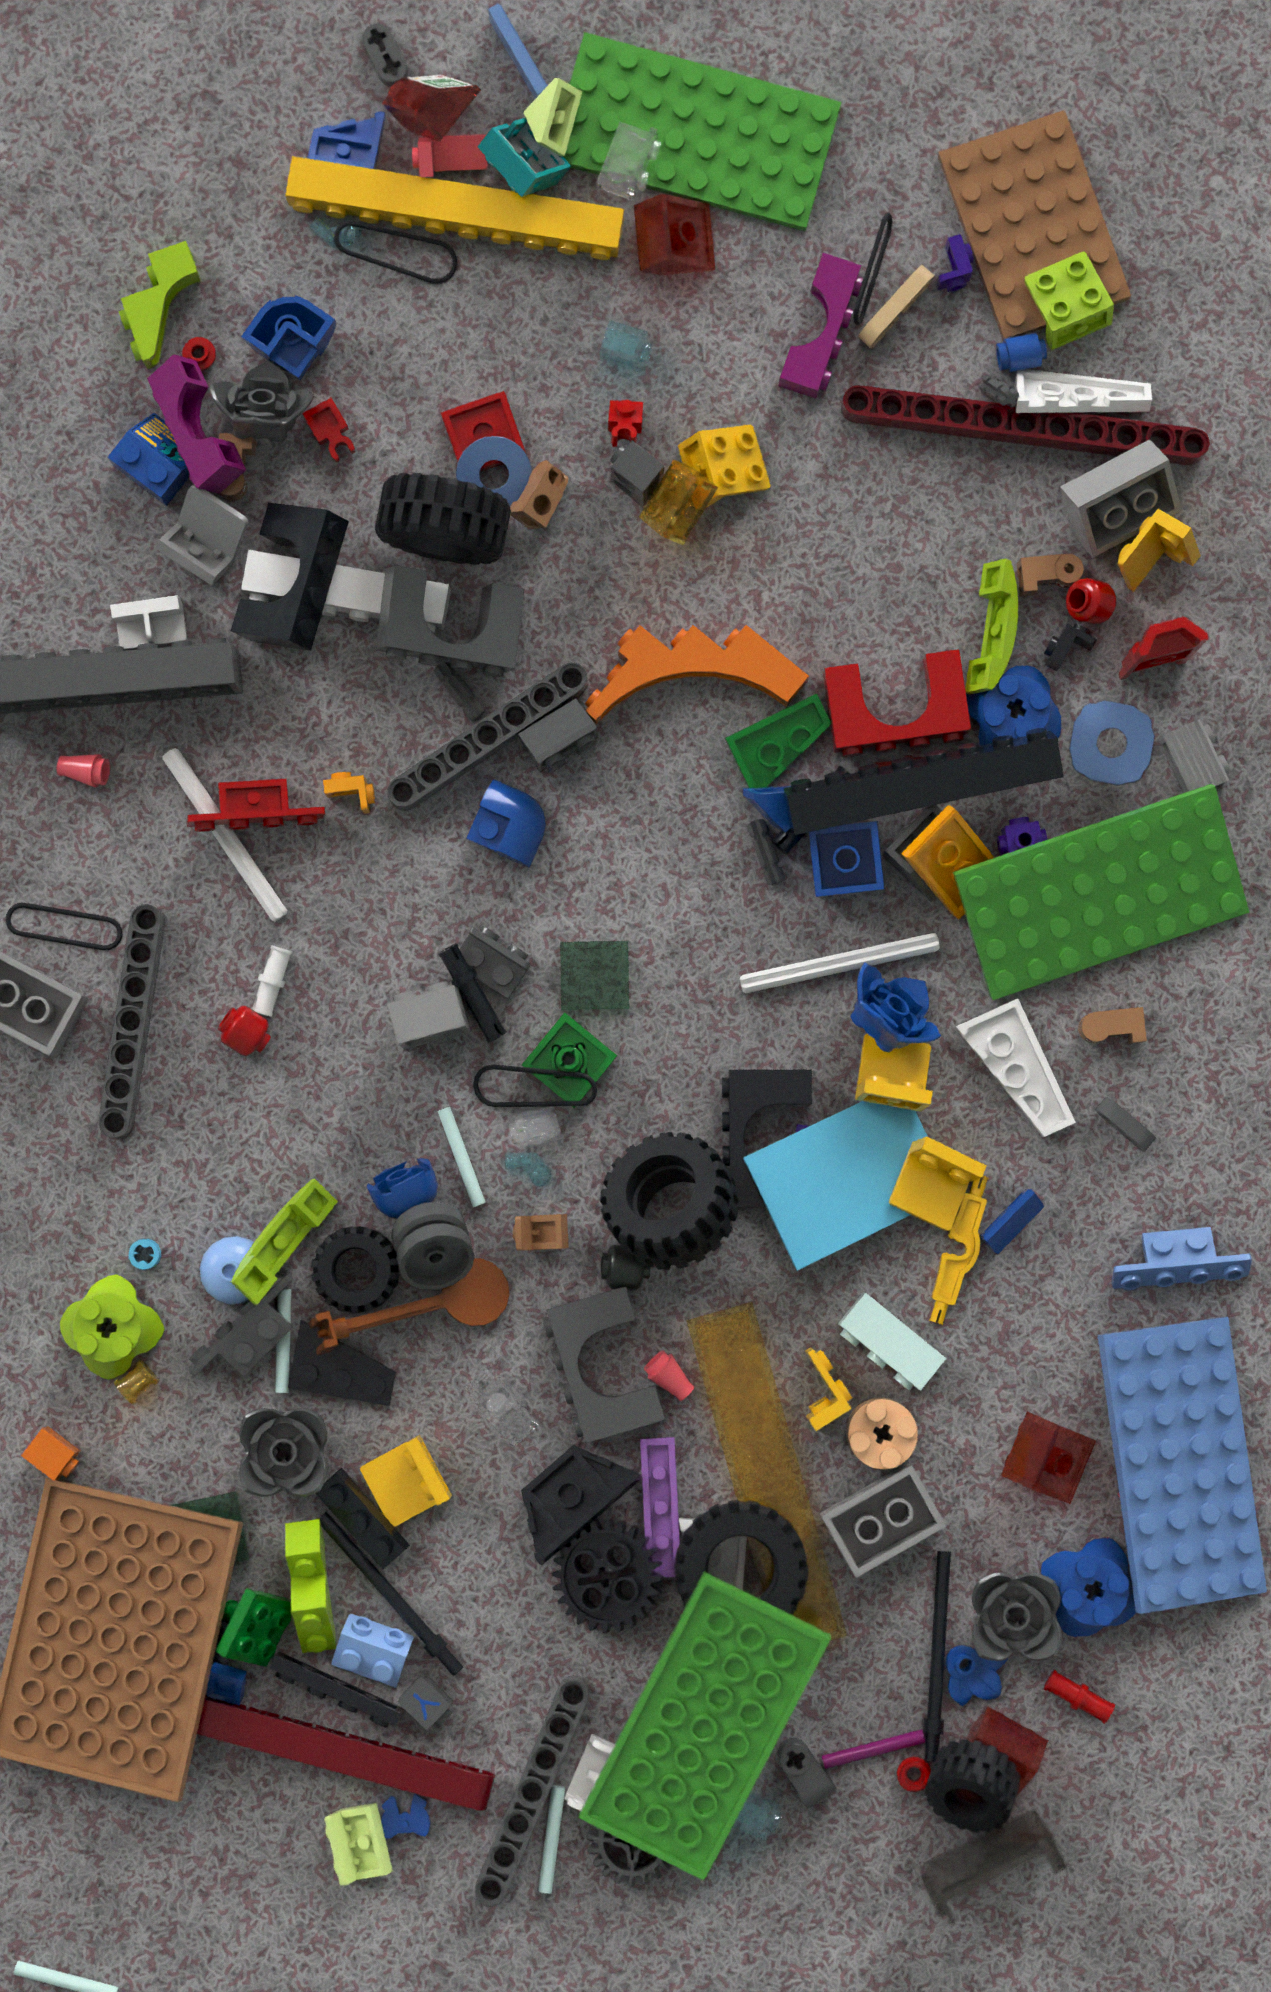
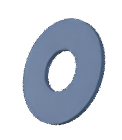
M490 436L473 442L460 456L456 469V479L474 483L479 487H485L479 478L481 467L489 460L502 461L508 468V480L504 486L490 490L506 498L509 506H511L514 501H518L532 473L531 464L526 453L518 444L504 437Z

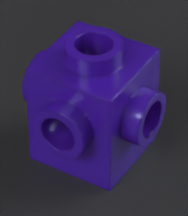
M1029 817L1008 820L1009 825L1002 828V835L997 836V846L1001 856L1048 840L1046 830L1040 829L1039 821L1029 822ZM1018 838L1024 839L1026 841V846H1022L1019 843Z

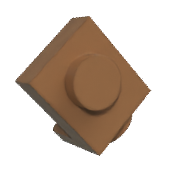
M567 1214L516 1216L513 1227V1239L516 1243V1250L569 1248Z

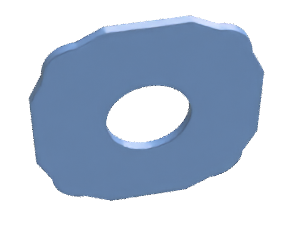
M1109 701L1086 705L1074 721L1069 750L1074 769L1085 775L1088 779L1098 782L1121 785L1138 781L1150 764L1154 742L1151 720L1148 715L1131 705ZM1108 728L1120 730L1127 740L1126 750L1116 758L1102 755L1097 747L1099 734Z

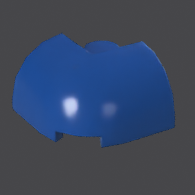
M297 295L295 297H281L273 301L269 300L259 310L241 337L266 360L272 361L298 380H301L318 355L321 356L327 348L336 328V320L308 300Z
M493 779L479 805L480 808L466 839L530 868L545 831L544 811L537 800L526 792Z

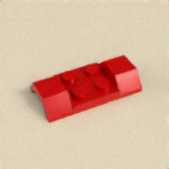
M1185 616L1150 625L1141 641L1135 643L1127 656L1121 661L1122 667L1118 673L1120 680L1126 679L1133 672L1172 662L1178 665L1186 663L1209 639L1207 632Z

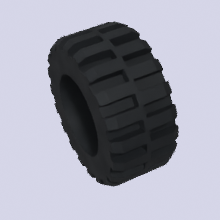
M400 473L399 475L394 474L390 476L383 484L375 531L382 542L410 554L413 553L421 557L433 558L444 562L469 563L472 565L482 563L486 565L496 562L503 554L511 509L507 499L503 498L502 495L494 493L486 487L476 486L474 483L432 474Z
M672 1132L660 1133L658 1138H653L651 1135L643 1138V1143L636 1147L632 1144L625 1149L627 1153L622 1158L617 1157L612 1164L614 1168L612 1173L607 1172L603 1181L606 1189H602L600 1192V1202L603 1205L601 1213L608 1229L626 1254L632 1259H637L641 1265L646 1267H653L655 1264L658 1270H670L671 1265H675L677 1269L688 1267V1262L695 1260L698 1263L706 1259L705 1254L710 1250L715 1252L722 1245L720 1240L723 1236L726 1238L729 1236L733 1229L730 1222L737 1219L739 1211L736 1206L739 1202L738 1190L735 1187L732 1175L714 1148L709 1147L706 1141L699 1137L693 1139L690 1134L682 1132L677 1133V1137H674ZM678 1182L695 1184L692 1198L680 1212L661 1220L644 1218L649 1201L662 1188Z
M733 1500L723 1505L717 1504L710 1507L707 1512L702 1515L699 1514L692 1521L693 1523L685 1530L681 1537L675 1556L676 1586L685 1607L703 1572L708 1573L709 1559L714 1549L728 1538L747 1536L761 1542L770 1552L774 1562L772 1581L767 1590L757 1598L790 1615L795 1613L797 1610L796 1606L803 1599L806 1591L805 1585L806 1580H808L807 1556L799 1535L786 1518H783L776 1510L769 1506L767 1508L759 1505V1502H739L738 1500Z

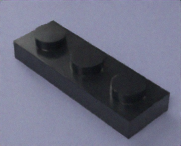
M342 1468L324 1483L319 1492L315 1493L382 1570L410 1546Z

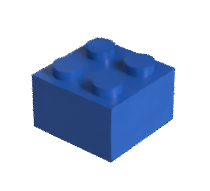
M878 821L845 824L809 832L816 897L885 889Z

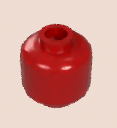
M1091 578L1079 579L1071 585L1066 595V608L1069 615L1083 623L1101 624L1112 616L1116 607L1114 589L1110 584L1101 580Z
M240 1006L237 1009L232 1007L218 1027V1031L221 1032V1042L242 1056H248L255 1050L259 1053L262 1052L271 1038V1035L266 1033L269 1027L268 1020L248 1006Z

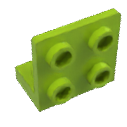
M1082 251L1025 276L1024 283L1046 322V341L1051 351L1112 325L1114 303L1086 252Z

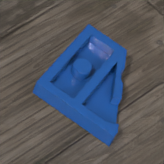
M385 112L374 113V118L355 122V119L342 121L336 126L327 125L313 129L307 159L376 169L385 124Z

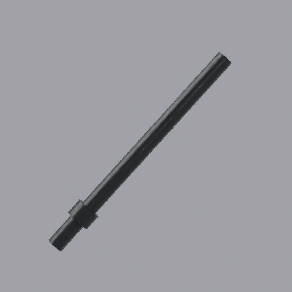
M326 1511L318 1518L320 1519L321 1527L425 1644L423 1648L432 1658L436 1656L446 1669L455 1676L463 1666L447 1649L446 1645L448 1643L440 1634L435 1635Z
M937 1551L927 1717L923 1720V1733H926L925 1761L935 1762L936 1756L939 1753L940 1735L944 1734V1719H941L951 1563L950 1551Z

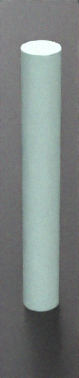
M451 1107L437 1111L472 1206L476 1207L486 1203Z
M282 1289L277 1294V1311L290 1324L291 1289ZM290 1331L276 1343L275 1393H289Z
M561 1786L551 1787L538 1891L541 1893H552L565 1795V1787Z
M17 1961L14 1975L78 1992H118L119 1989L116 1986Z

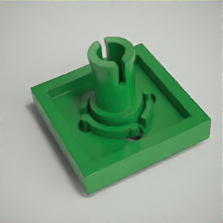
M564 1012L522 1063V1066L547 1070L559 1069L560 1071L578 1072L583 1067L581 1073H585L587 1068V1075L592 1077L596 1083L617 1058V1055ZM578 1043H583L585 1045V1050L583 1049V1046L581 1044L578 1045V1048L581 1050V1053L578 1049L575 1048ZM555 1045H558V1046L561 1047V1050L558 1052L557 1055H556V1053H557V1051H558V1047H555V1048L553 1049V1050H554L553 1053H552V1051H551V1050H552V1047L555 1046ZM531 1073L564 1101H581L592 1088L591 1084L583 1078L563 1076L557 1079L554 1075Z
M246 1588L239 1603L231 1599L225 1604L222 1619L228 1621L229 1625L215 1652L224 1658L267 1667L270 1659L276 1652V1647L285 1628L291 1621V1600Z

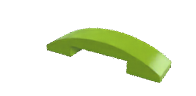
M1006 558L983 564L979 596L988 599L989 602L981 657L969 660L965 691L969 695L993 690L1008 665L1015 643L1018 623V592L1012 562Z
M311 1179L286 1203L261 1232L236 1269L231 1283L254 1305H258L278 1279L275 1275L311 1228L319 1227L338 1201L316 1179Z

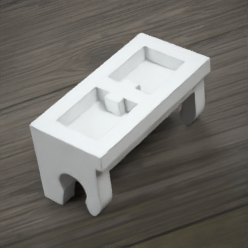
M591 1734L564 1797V1800L568 1801L567 1804L581 1810L615 1745L614 1743Z

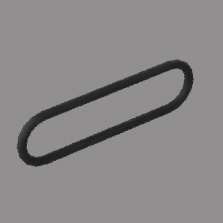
M886 213L881 221L859 291L853 315L854 324L860 325L865 317L892 229V215L890 213ZM887 222L886 233L873 271V275L869 284L865 301L859 316L860 305L873 267L877 250L882 238V234Z
M17 903L6 914L8 929L18 936L98 950L113 949L120 943L122 938L120 924L115 919L106 916L30 903ZM18 908H30L112 923L116 927L117 938L112 944L99 945L19 931L12 926L11 915Z

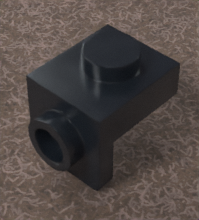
M1067 624L1060 637L1052 636L1045 649L1044 654L1049 656L1045 665L1057 671L1073 642L1091 651L1097 639L1091 636L1092 631L1079 624H1074V626Z

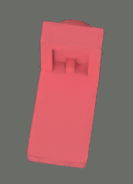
M486 135L419 137L418 147H412L413 168H419L420 177H433L436 171L487 169L488 162L485 155L478 148V145Z

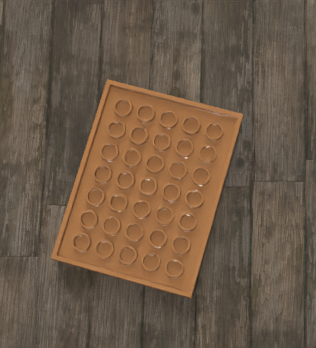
M46 1478L0 1678V1757L175 1802L182 1801L243 1522L59 1479L53 1481L50 1478Z

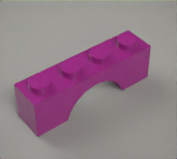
M823 252L812 283L811 294L824 307L827 325L821 335L814 341L801 346H790L780 375L779 387L817 399L819 390H827L832 372L828 371L827 367L830 358L835 360L838 358L843 340L837 338L841 327L847 329L854 309L848 308L852 296L858 298L864 279L859 276L861 265Z
M173 354L147 378L153 391V398L161 408L165 417V424L171 431L178 446L177 451L184 459L188 468L191 482L195 484L197 489H205L206 491L220 494L242 475L246 468L234 442L214 437L207 438L201 426L200 410L203 398L209 387L196 360Z

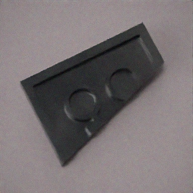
M300 1321L288 1388L390 1406L396 1371L338 1340V1345L331 1352L317 1356L316 1348L324 1341L323 1337L318 1338L317 1331H320V1329H310L308 1322Z

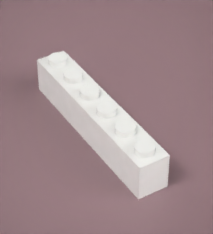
M248 550L241 587L242 592L245 596H249L250 601L269 603V600L276 601L282 598L291 589L297 578L300 558ZM336 565L322 615L335 616L337 611L349 613V619L360 622H368L369 617L379 619L385 573ZM426 580L423 605L424 618L431 632L435 633L436 629L444 630L451 589L449 584Z

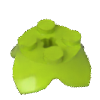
M117 1274L97 1281L82 1300L73 1302L67 1307L60 1320V1331L68 1346L82 1356L85 1365L91 1372L107 1380L124 1374L131 1367L133 1358L155 1347L165 1331L158 1313L151 1307L141 1304L137 1300L136 1290L133 1285ZM107 1318L112 1319L111 1324L117 1325V1330L111 1332L109 1337L105 1336V1331H101V1324L106 1323Z

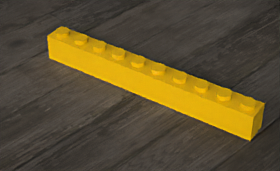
M294 156L291 159L285 193L288 205L293 206L295 211L301 213H312L313 209L326 211V215L333 218H345L347 214L359 216V220L371 224H376L379 220L391 221L393 226L402 229H410L412 225L425 227L426 231L434 234H444L445 230L458 232L460 237L466 239H477L478 235L491 237V241L503 245H508L511 241L523 242L525 247L534 250H542L544 246L555 247L558 252L566 255H576L577 251L590 253L592 258L598 260H609L610 256L618 257L624 223L623 208L534 194L521 197L518 193L509 190Z

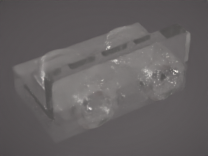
M619 122L597 179L596 187L632 201L635 200L638 191L644 192L650 175L649 172H646V168L650 160L656 161L662 143L657 140L658 129L651 127L648 132Z

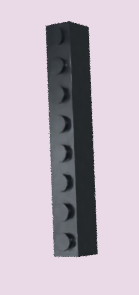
M1037 728L1027 731L1026 736L1013 739L1011 735L999 736L992 739L993 743L979 746V743L976 742L960 745L959 750L946 753L945 750H934L925 754L926 758L912 760L911 757H902L892 760V765L878 767L877 764H870L859 767L858 772L845 775L843 771L826 774L824 780L811 782V779H799L790 783L791 787L783 788L791 829L794 835L1062 778L1064 774L1058 738L1051 731H1046V728Z

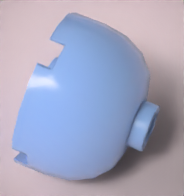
M240 1236L225 1237L213 1243L204 1253L200 1264L201 1282L207 1293L217 1301L229 1305L243 1304L249 1301L231 1283V1280L242 1259L254 1243L252 1240Z

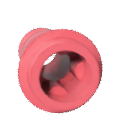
M100 754L61 755L57 761V774L96 788L98 785L104 786L107 783L110 774V762L108 759L102 758Z
M664 1350L658 1352L644 1367V1370L649 1374L647 1377L649 1380L674 1395L679 1401L684 1400L694 1389V1386L689 1382L672 1354L668 1355Z

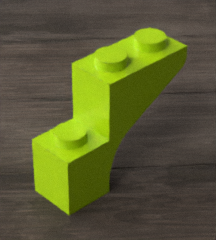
M186 241L149 253L148 256L152 265L147 266L146 269L154 287L121 298L124 309L119 311V315L125 330L131 329L135 341L130 342L136 361L142 360L147 369L157 366L160 361L171 302L184 288L201 281L191 250Z
M320 1519L285 1523V1557L291 1576V1612L302 1653H319L325 1650L336 1649L335 1626L326 1572L325 1541Z

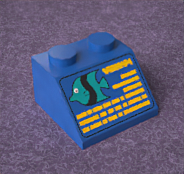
M155 413L128 430L107 457L116 469L165 506L170 503L190 477L184 459L177 451L178 446L171 431L167 428L165 420Z

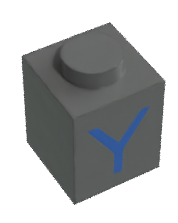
M424 1672L420 1674L397 1701L427 1731L433 1724L439 1728L453 1713L449 1709L453 1700Z

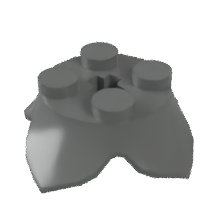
M270 360L248 372L240 388L237 387V384L233 385L225 381L210 384V392L215 404L228 418L229 424L233 428V435L240 439L252 437L256 439L268 438L273 442L284 441L287 438V432L292 430L297 417L308 408L314 398V394L306 389H299L295 392L291 390L290 380L285 372Z
M262 1408L244 1415L239 1430L240 1442L245 1448V1456L240 1463L239 1469L244 1492L260 1497L273 1496L281 1491H288L294 1496L301 1497L319 1492L324 1485L327 1475V1461L324 1456L327 1429L321 1415L306 1408H295L288 1412H280L272 1408ZM280 1442L283 1445L289 1443L292 1446L290 1452L293 1457L291 1460L287 1457L281 1460L277 1456L280 1452L277 1445Z
M1027 1572L1020 1575L993 1573L977 1581L972 1594V1605L977 1612L972 1638L979 1657L992 1661L1006 1660L1014 1654H1021L1028 1660L1033 1661L1049 1660L1056 1657L1062 1638L1061 1627L1056 1618V1611L1060 1606L1061 1596L1058 1586L1053 1579L1038 1573ZM1013 1607L1016 1609L1017 1607L1022 1608L1024 1618L1020 1621L1015 1618L1012 1621L1009 1619V1609Z

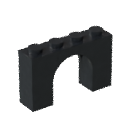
M268 503L259 535L279 545L297 548L300 556L299 572L291 589L282 598L274 602L263 603L240 599L231 632L253 642L311 651L349 521L326 509Z
M812 1069L729 1070L728 1077H722V1098H729V1112H722V1132H729V1146H722V1161L725 1166H729V1172L738 1190L739 1202L736 1204L737 1208L766 1207L743 1157L748 1156L743 1139L748 1120L758 1110L771 1105H811Z

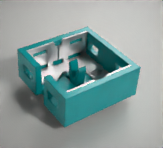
M526 117L513 121L510 126L506 123L491 128L478 145L480 151L485 155L487 162L502 174L507 180L509 187L521 197L555 186L571 168V165L563 156L557 155L536 142Z

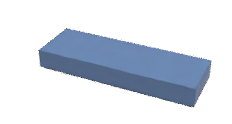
M496 4L488 9L489 21L534 99H536L547 87V84L502 6Z

